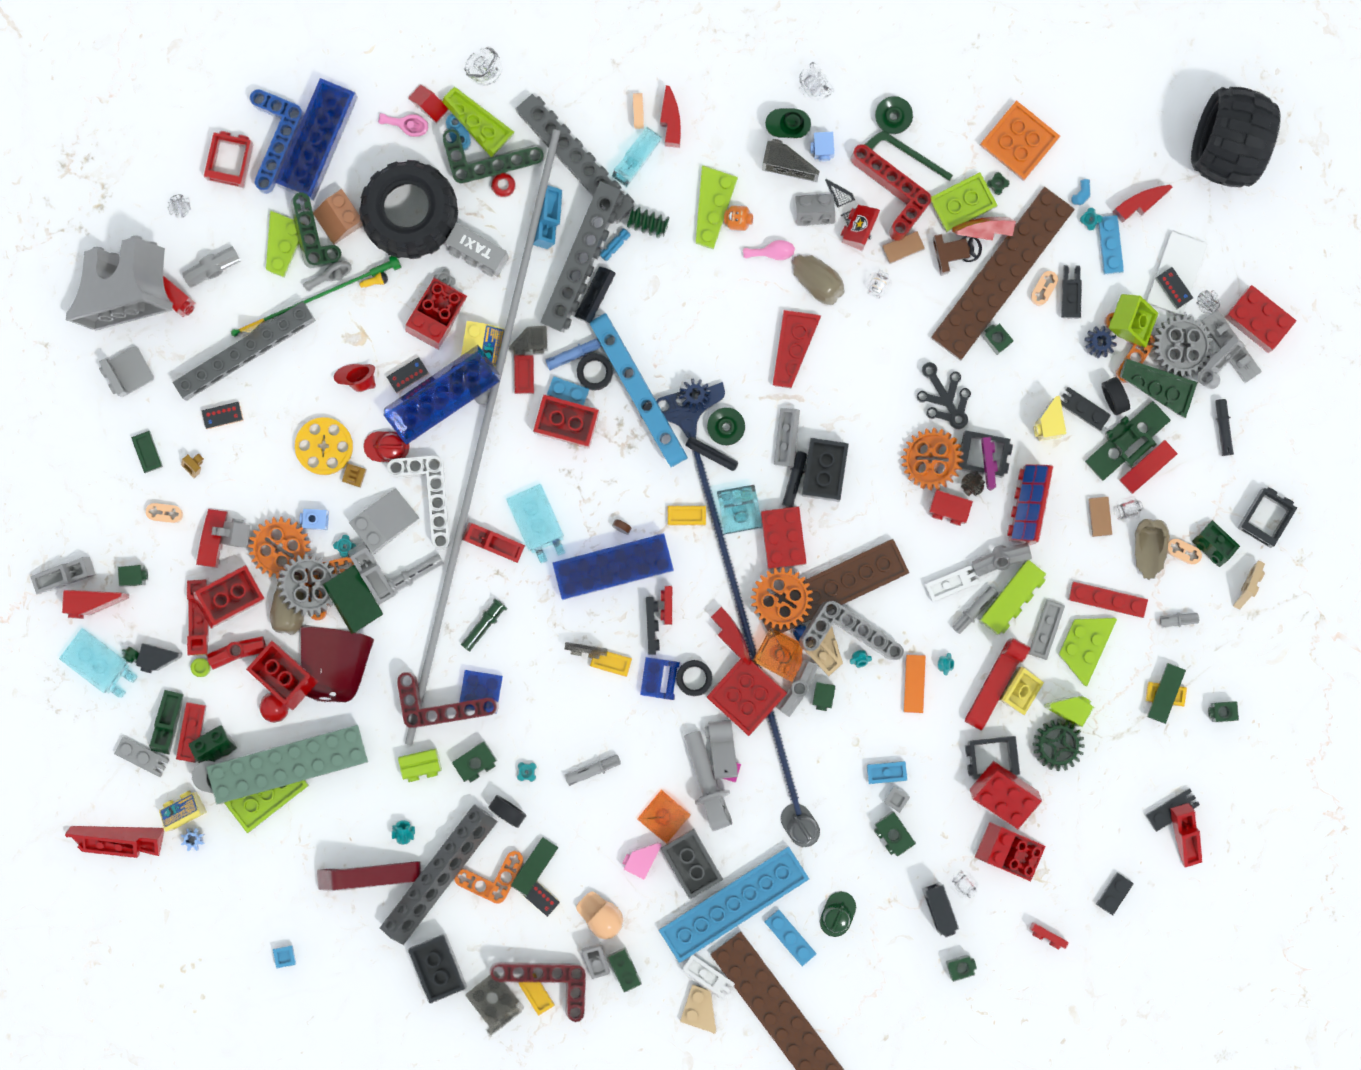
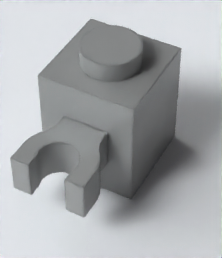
M232 518V522L224 521L223 528L213 527L212 535L222 536L221 544L247 548L251 525L243 524L244 520Z

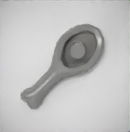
M347 261L334 262L321 275L304 282L303 287L306 291H310L313 287L324 281H340L351 271V264Z

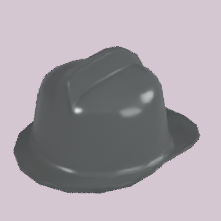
M799 804L802 814L796 816L794 805H788L781 814L783 828L796 845L800 847L814 845L820 836L818 823L805 806Z

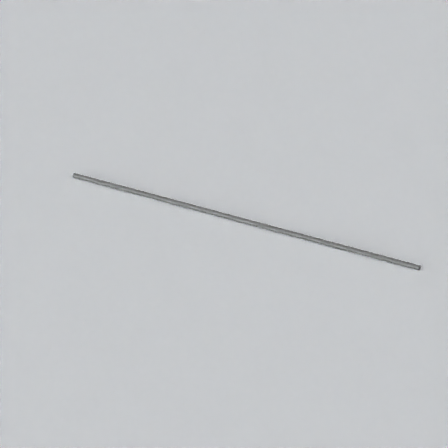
M553 129L420 678L419 694L421 706L561 132ZM412 714L410 723L414 725L417 723L418 717ZM408 728L405 744H413L416 728Z

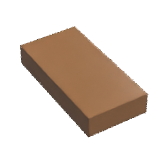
M918 231L905 236L900 241H893L882 246L889 264L925 249Z
M1109 497L1089 498L1092 537L1112 535Z

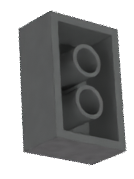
M695 829L661 847L664 856L689 899L723 881L720 872Z

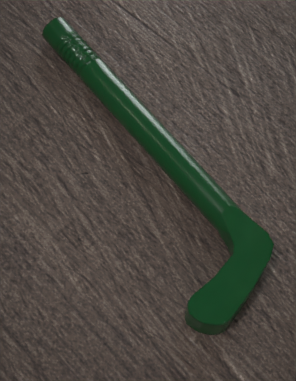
M884 131L879 132L865 143L866 146L873 150L881 141H886L946 180L950 181L953 177V174Z

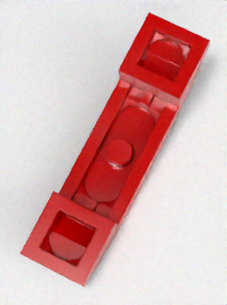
M206 579L187 580L189 636H187L188 656L207 655L209 624L192 596L195 591L207 586Z

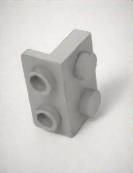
M833 194L795 196L798 226L835 223Z

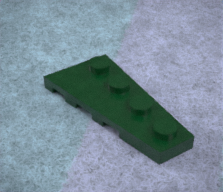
M1125 359L1119 376L1186 419L1198 382L1130 359Z

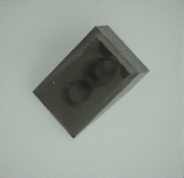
M778 139L767 141L762 164L763 171L814 182L818 181L820 171L788 145L783 144V141Z

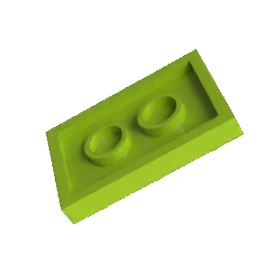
M981 172L931 197V204L946 233L952 230V227L970 221L998 206Z

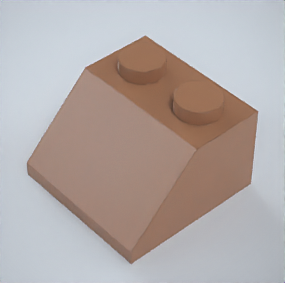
M342 189L325 199L313 212V215L333 245L363 226L360 215Z

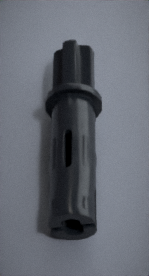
M1218 399L1215 401L1216 420L1219 427L1222 456L1234 455L1229 422L1231 417L1228 414L1227 400Z
M796 452L794 467L790 468L791 473L782 502L783 506L790 508L794 506L802 474L805 473L803 469L807 458L806 452Z

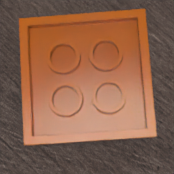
M1016 100L981 142L980 146L1024 181L1057 142L1060 135Z

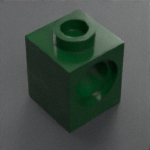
M1000 323L997 326L994 324L989 326L985 330L986 334L983 336V339L996 355L1014 342ZM994 333L1000 334L1002 341L995 342L992 339V335Z
M143 565L118 567L119 586L146 585L148 570Z
M816 682L812 705L816 706V710L827 711V708H832L836 685Z
M1237 701L1210 703L1211 707H1208V715L1212 722L1239 721ZM1222 706L1227 710L1225 717H1221L1218 713Z
M969 955L946 961L953 982L975 975L974 970L977 969L974 958L970 959ZM964 962L967 964V970L960 973L957 967L960 963Z

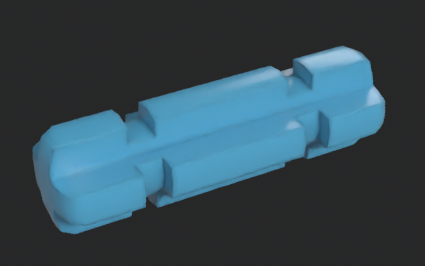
M623 228L619 235H616L606 246V249L602 250L600 257L608 261L612 257L611 254H614L624 244L623 241L630 237V233Z

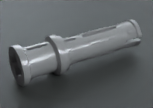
M437 553V555L409 571L403 570L400 575L393 579L389 578L387 581L396 595L400 589L407 585L411 586L414 580L444 564V562Z

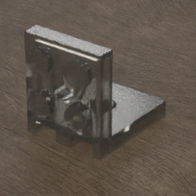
M495 970L493 972L494 976L500 977L499 973ZM491 975L465 994L488 1024L486 1032L490 1037L524 1009L523 1004L505 982L493 980ZM491 992L495 993L498 997L495 1003H490L487 1000V995Z

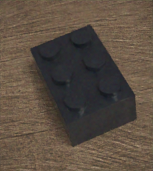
M810 438L802 497L840 502L849 443Z
M446 933L408 949L429 1004L467 988Z

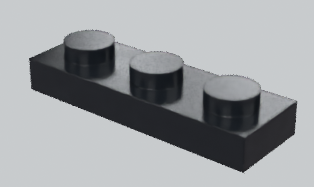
M599 266L574 315L575 318L587 323L592 322L616 275L614 271Z
M646 597L648 655H656V651H660L659 639H655V632L659 631V621L655 620L654 612H658V601H654V597Z

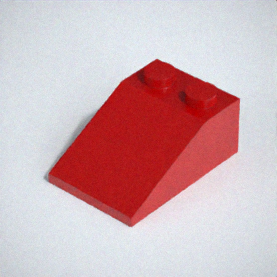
M63 590L62 613L68 614V618L84 619V615H92L128 599L129 594Z

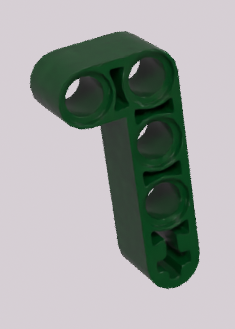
M303 192L297 193L291 199L290 206L304 264L309 268H317L337 262L342 255L340 248L336 245L321 247L310 198ZM298 199H300V201H304L301 213H298L301 210V205L299 203H296ZM300 217H306L309 220V225H302ZM306 235L311 236L313 244H307L304 237ZM327 251H334L336 259H330ZM309 254L316 255L318 261L316 263L311 262Z

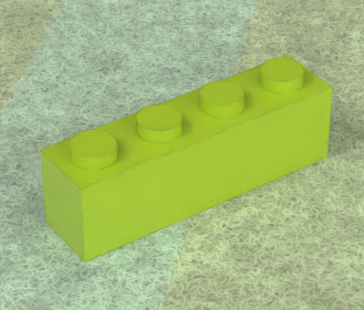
M1026 560L979 621L998 635L1000 632L1004 634L1010 627L1008 622L1011 618L1014 617L1016 619L1021 613L1022 609L1020 607L1024 602L1028 603L1034 596L1033 590L1036 587L1040 588L1046 581L1044 578L1046 573L1030 560Z

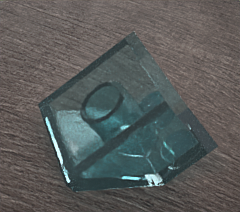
M755 485L717 491L724 535L762 528Z

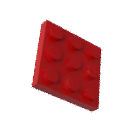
M740 659L706 698L743 732L750 736L788 693L751 659L749 665Z

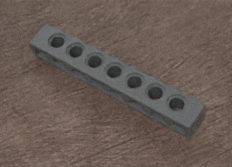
M532 93L515 108L516 113L548 148L552 134L546 132L547 127L555 126L556 130L561 131L555 156L592 196H594L597 189L596 186L600 181L606 182L608 185L618 189L622 188L615 179L612 181L608 177L609 173L603 166L599 167L595 163L596 158L591 152L586 153L582 149L584 145L577 137L575 139L572 138L570 129L565 124L561 125L557 121L558 116L552 110L548 111L544 107L546 103L540 96L535 97ZM536 112L544 114L540 120L535 119L533 116ZM567 140L569 145L562 148L559 146V142ZM577 153L582 158L580 161L575 162L571 159L572 155ZM586 168H593L595 171L592 175L587 176L584 174ZM629 194L624 195L621 206L616 208L615 213H617L615 222L617 224L630 214L634 207L633 203L635 201ZM604 200L601 206L604 210H607L611 203L609 200Z
M599 182L540 323L560 332L569 329L572 322L570 317L572 312H576L579 306L577 300L580 294L583 295L586 290L587 284H585L587 277H591L594 271V266L592 265L594 260L598 259L602 249L600 246L602 241L605 242L608 238L609 231L607 229L610 223L613 224L616 219L617 213L615 211L617 206H621L624 200V195H622L624 191L604 182ZM604 200H609L611 203L607 210H603L601 206ZM601 217L603 224L601 227L596 228L594 221L596 218ZM590 235H594L596 239L593 245L587 244V237ZM582 253H587L588 260L585 263H581L579 260V256ZM575 270H578L581 274L577 281L572 279V273ZM567 288H571L573 295L567 299L564 292ZM561 305L566 309L563 316L557 314V308Z
M301 302L172 383L182 399L187 401L312 324L316 319L307 305Z
M474 804L380 926V929L390 939L404 945L498 821Z

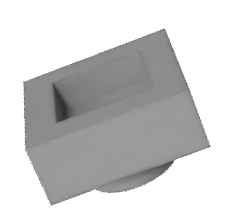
M893 786L884 803L900 813L910 796Z

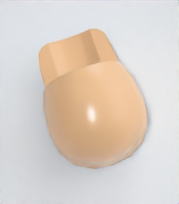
M589 892L577 904L576 910L584 918L589 929L598 938L604 940L613 938L621 930L623 924L621 911L613 903L605 901L595 892Z

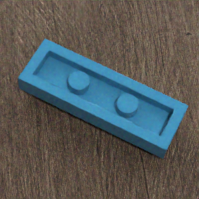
M1118 216L1102 217V222L1098 223L1104 275L1123 273L1124 267Z
M779 909L764 921L802 967L817 954Z

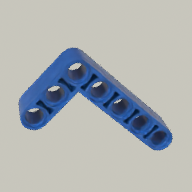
M257 89L250 94V101L253 106L262 112L281 119L255 178V186L258 190L268 194L273 191L303 123L304 113L297 104ZM258 96H263L264 101L262 103H255ZM276 103H281V109L274 111L273 106ZM292 111H299L298 117H290ZM285 128L292 129L289 135H283ZM278 145L284 146V150L281 153L275 152V148ZM271 162L277 164L274 170H268V165ZM263 180H269L267 187H260V183Z

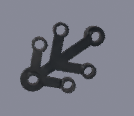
M932 362L925 363L922 367V374L931 380L940 397L928 394L926 391H920L916 396L917 400L920 403L930 402L945 406L950 412L945 413L938 411L935 407H930L926 411L927 417L929 419L938 418L949 421L954 429L964 428L968 423L965 408L967 400L971 396V391L968 388L961 389L959 392L961 399L957 409L953 403L958 382L961 380V374L956 371L950 374V385L947 393L936 375L937 366ZM926 368H932V374H927ZM953 374L958 375L959 379L957 381L952 379ZM962 391H967L968 397H963ZM919 394H925L926 399L921 400L919 398ZM929 410H934L936 415L930 416ZM955 417H961L962 422L956 423Z

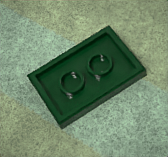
M355 565L323 583L325 590L351 634L383 615L382 610Z

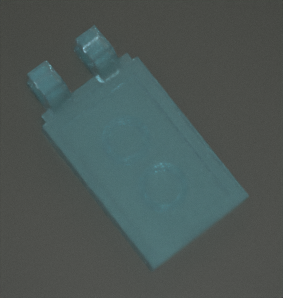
M541 483L506 498L529 552H536L541 564L548 561L543 549L550 545H554L558 556L565 553L561 541L564 540V534Z
M81 628L59 658V660L102 693L107 692L109 694L112 692L118 698H123L126 694L125 690L116 685L119 679L123 676L129 682L134 683L138 678L137 675L128 669L129 665L126 660L84 628Z

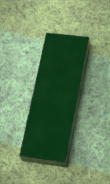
M1169 663L1166 664L1149 709L1148 718L1166 724L1186 672L1185 669Z
M542 837L510 886L524 896H527L559 847Z

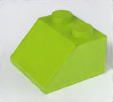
M1121 294L1113 318L1110 321L1109 329L1122 339L1142 347H1147L1159 313L1140 295Z
M1084 696L1070 697L1047 703L1044 706L1077 727H1083L1094 706L1090 705L1091 700Z

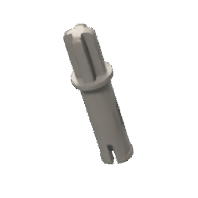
M989 586L969 609L963 611V616L953 625L954 631L961 634L971 622H975L974 619L999 593Z
M618 755L604 760L599 759L594 764L566 774L565 779L568 785L571 786L597 774H604L605 771L621 765V760Z

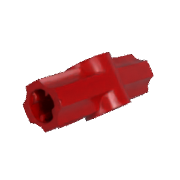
M264 636L231 642L229 645L207 654V660L214 670L237 659L260 654L266 647ZM235 645L241 648V653L238 656L232 653V648Z

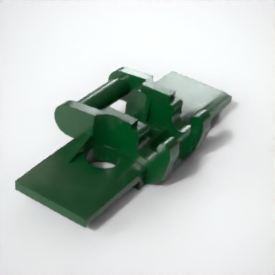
M1154 401L1148 404L1132 420L1129 421V418L1124 416L1120 423L1105 433L1108 441L1085 461L1086 464L1102 481L1124 462L1132 468L1134 462L1151 447L1154 448L1157 445L1152 437L1171 421L1170 418ZM1139 423H1144L1147 426L1146 433H1142L1137 428ZM1142 438L1145 443L1128 457L1125 451L1138 439ZM1111 448L1118 450V458L1112 459L1109 457L1108 452Z

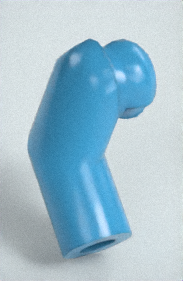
M1089 179L1080 180L1081 191L1071 198L1074 205H1083L1090 198Z

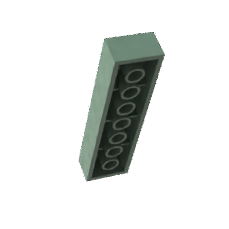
M355 725L210 765L206 768L216 804H221L368 763L359 726Z

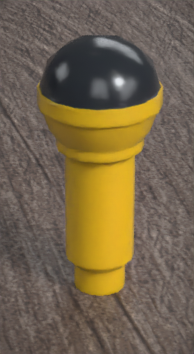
M380 272L375 277L363 280L359 284L361 288L375 284L385 285L388 282V276L385 272Z

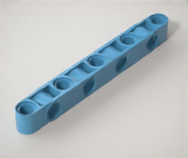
M604 313L589 323L669 466L672 468L688 459L608 315ZM609 337H615V342L612 345H607L606 343ZM628 369H632L633 376L625 378V372ZM646 402H651L652 408L644 411L643 405ZM664 435H670L671 437L670 442L667 444L662 443Z

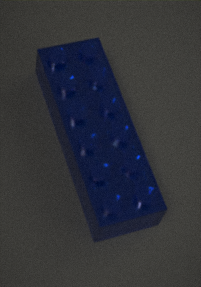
M322 78L319 79L275 182L278 187L294 194L303 192L309 196L310 200H315L358 96L355 92Z
M476 345L385 407L383 415L407 445L499 383L500 374L479 345Z
M664 533L552 563L562 601L674 572Z

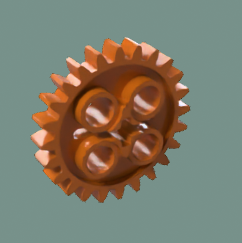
M927 428L925 429V434L918 431V438L912 435L913 442H906L910 446L909 449L903 448L907 455L901 456L902 459L906 460L902 464L903 467H907L904 473L910 474L908 479L910 481L914 480V485L916 486L920 484L922 489H925L927 486L932 491L933 486H935L937 490H940V484L947 487L946 481L953 483L952 476H959L956 470H962L958 466V463L964 462V460L959 458V456L964 454L962 451H958L961 445L955 444L957 439L955 437L951 438L952 434L949 432L945 434L943 429L939 433L936 428L932 429V433ZM927 445V451L921 454V447ZM942 446H946V452L940 455L939 449ZM933 456L938 459L949 458V461L932 460L930 462L926 459L916 460L917 457L933 458ZM926 464V470L920 473V465ZM944 465V471L938 474V467Z
M283 516L280 517L279 522L273 517L272 523L266 519V526L259 524L260 531L253 530L256 537L249 538L254 541V544L248 545V547L253 548L249 555L255 556L251 562H258L256 569L262 567V574L269 571V577L276 573L277 579L280 578L279 572L281 570L286 571L278 563L279 556H285L287 564L290 565V559L296 562V557L299 555L303 560V555L311 551V548L306 547L311 542L310 540H305L308 533L302 534L301 532L304 528L300 527L298 529L297 521L292 525L291 518L284 522ZM274 529L281 531V539L277 540L272 536ZM268 537L277 545L282 543V548L292 553L294 555V558L290 557L286 552L282 550L280 552H277V546L267 542L265 538ZM290 540H295L298 543L296 550L289 548L288 543ZM264 545H268L271 548L270 555L262 553Z
M782 567L781 572L774 568V574L766 571L768 577L760 575L762 582L756 581L755 584L758 588H752L756 595L750 598L756 600V602L751 604V606H757L758 608L754 611V614L760 613L761 615L758 620L765 618L764 625L771 622L772 628L778 624L780 630H782L783 625L790 629V623L796 627V620L798 619L803 622L802 614L808 616L809 614L805 610L812 608V606L808 605V602L813 601V598L808 597L812 591L806 590L810 584H803L805 577L799 579V572L793 575L791 568L788 573H785L784 567ZM776 580H781L784 583V588L780 591L773 587V583ZM767 589L773 590L778 595L785 594V599L795 604L797 608L794 609L785 602L778 603L779 599L767 592ZM793 590H797L800 593V599L797 601H793L790 598V592ZM764 597H772L774 604L771 607L765 606L763 604ZM786 606L790 609L788 617L780 615L779 610L781 607Z

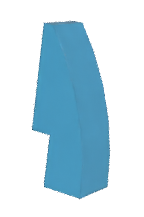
M547 186L533 245L549 249L555 245L556 227L560 225L561 189Z

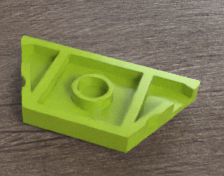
M1116 618L1074 619L1058 655L1086 687L1117 621Z

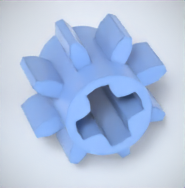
M187 828L188 834L181 835L184 838V842L181 845L188 846L187 851H190L192 847L198 851V845L205 844L202 841V837L205 834H199V828H195L194 832ZM191 836H196L197 840L191 843L189 842Z

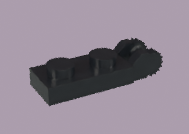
M1076 265L1074 268L1075 279H1069V266H1063L1061 318H1081L1082 280H1080V265Z

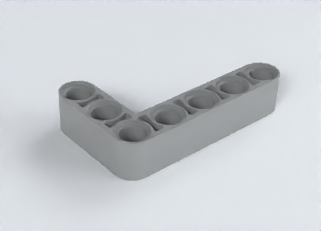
M825 601L820 605L799 639L802 649L814 651L819 647L834 623L887 659L899 660L904 654V649L899 643L834 601ZM829 604L834 607V612L831 615H828L826 612V607ZM844 615H848L850 618L848 625L842 623ZM821 620L824 627L821 631H818L816 623ZM861 625L866 629L865 634L862 636L858 633V628ZM876 636L881 637V644L879 646L874 644ZM808 637L813 638V645L811 647H807L805 644ZM895 646L897 654L892 657L890 655V648Z

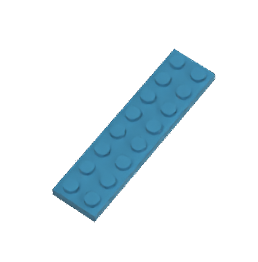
M788 846L658 931L678 962L681 963L808 881L809 877Z

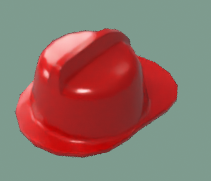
M372 364L345 365L339 368L333 376L337 384L349 385L356 392H363L376 387L374 377L375 366Z
M388 431L371 433L367 436L363 445L367 457L377 462H389L392 459L405 458L410 448L409 441L403 434Z

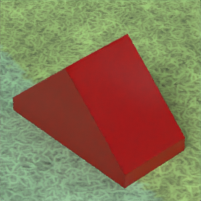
M421 84L408 97L413 104L436 124L449 110L432 91Z

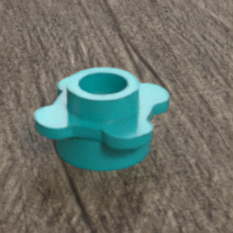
M1088 208L1087 212L1080 217V222L1086 225L1090 231L1094 230L1095 226L1103 220L1102 216L1098 215L1094 208Z
M343 535L342 539L333 544L334 549H337L343 558L348 556L349 550L356 547V544L349 540L350 537L348 535Z
M858 650L852 654L850 664L856 665L857 668L864 667L872 660V657L867 656L865 650Z
M951 653L941 656L938 660V669L944 675H948L949 671H952L954 668V660L951 659Z
M519 763L517 779L519 781H535L536 764Z

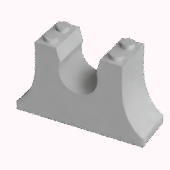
M131 236V238L122 240L119 254L104 251L102 247H93L91 250L84 251L80 286L73 304L66 312L65 320L97 331L172 311L173 303L168 299L163 283L165 248L158 246L156 242L145 241L140 236Z

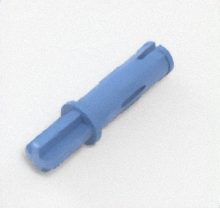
M598 339L591 340L582 345L578 343V346L545 359L551 371L577 358L584 357L586 354L599 349L601 345Z

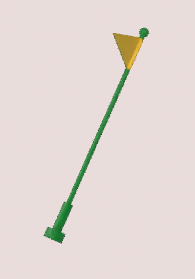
M389 256L390 261L369 269L370 272L301 302L309 303L370 275L373 277L391 268L396 271L402 268L398 258ZM299 303L238 330L233 329L231 335L236 337L240 332L251 333L261 323L287 312Z

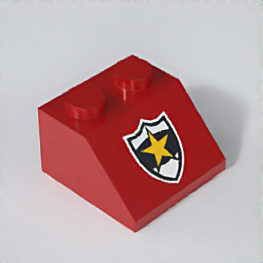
M859 204L856 209L852 208L848 217L851 220L849 226H844L840 235L843 237L842 243L863 251L880 210Z

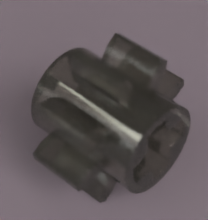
M970 472L962 478V485L960 487L964 489L963 492L966 495L970 496L973 494L976 496L983 492L985 481L979 473L976 472L973 475Z

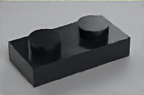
M1116 872L1096 905L1113 916L1134 883Z

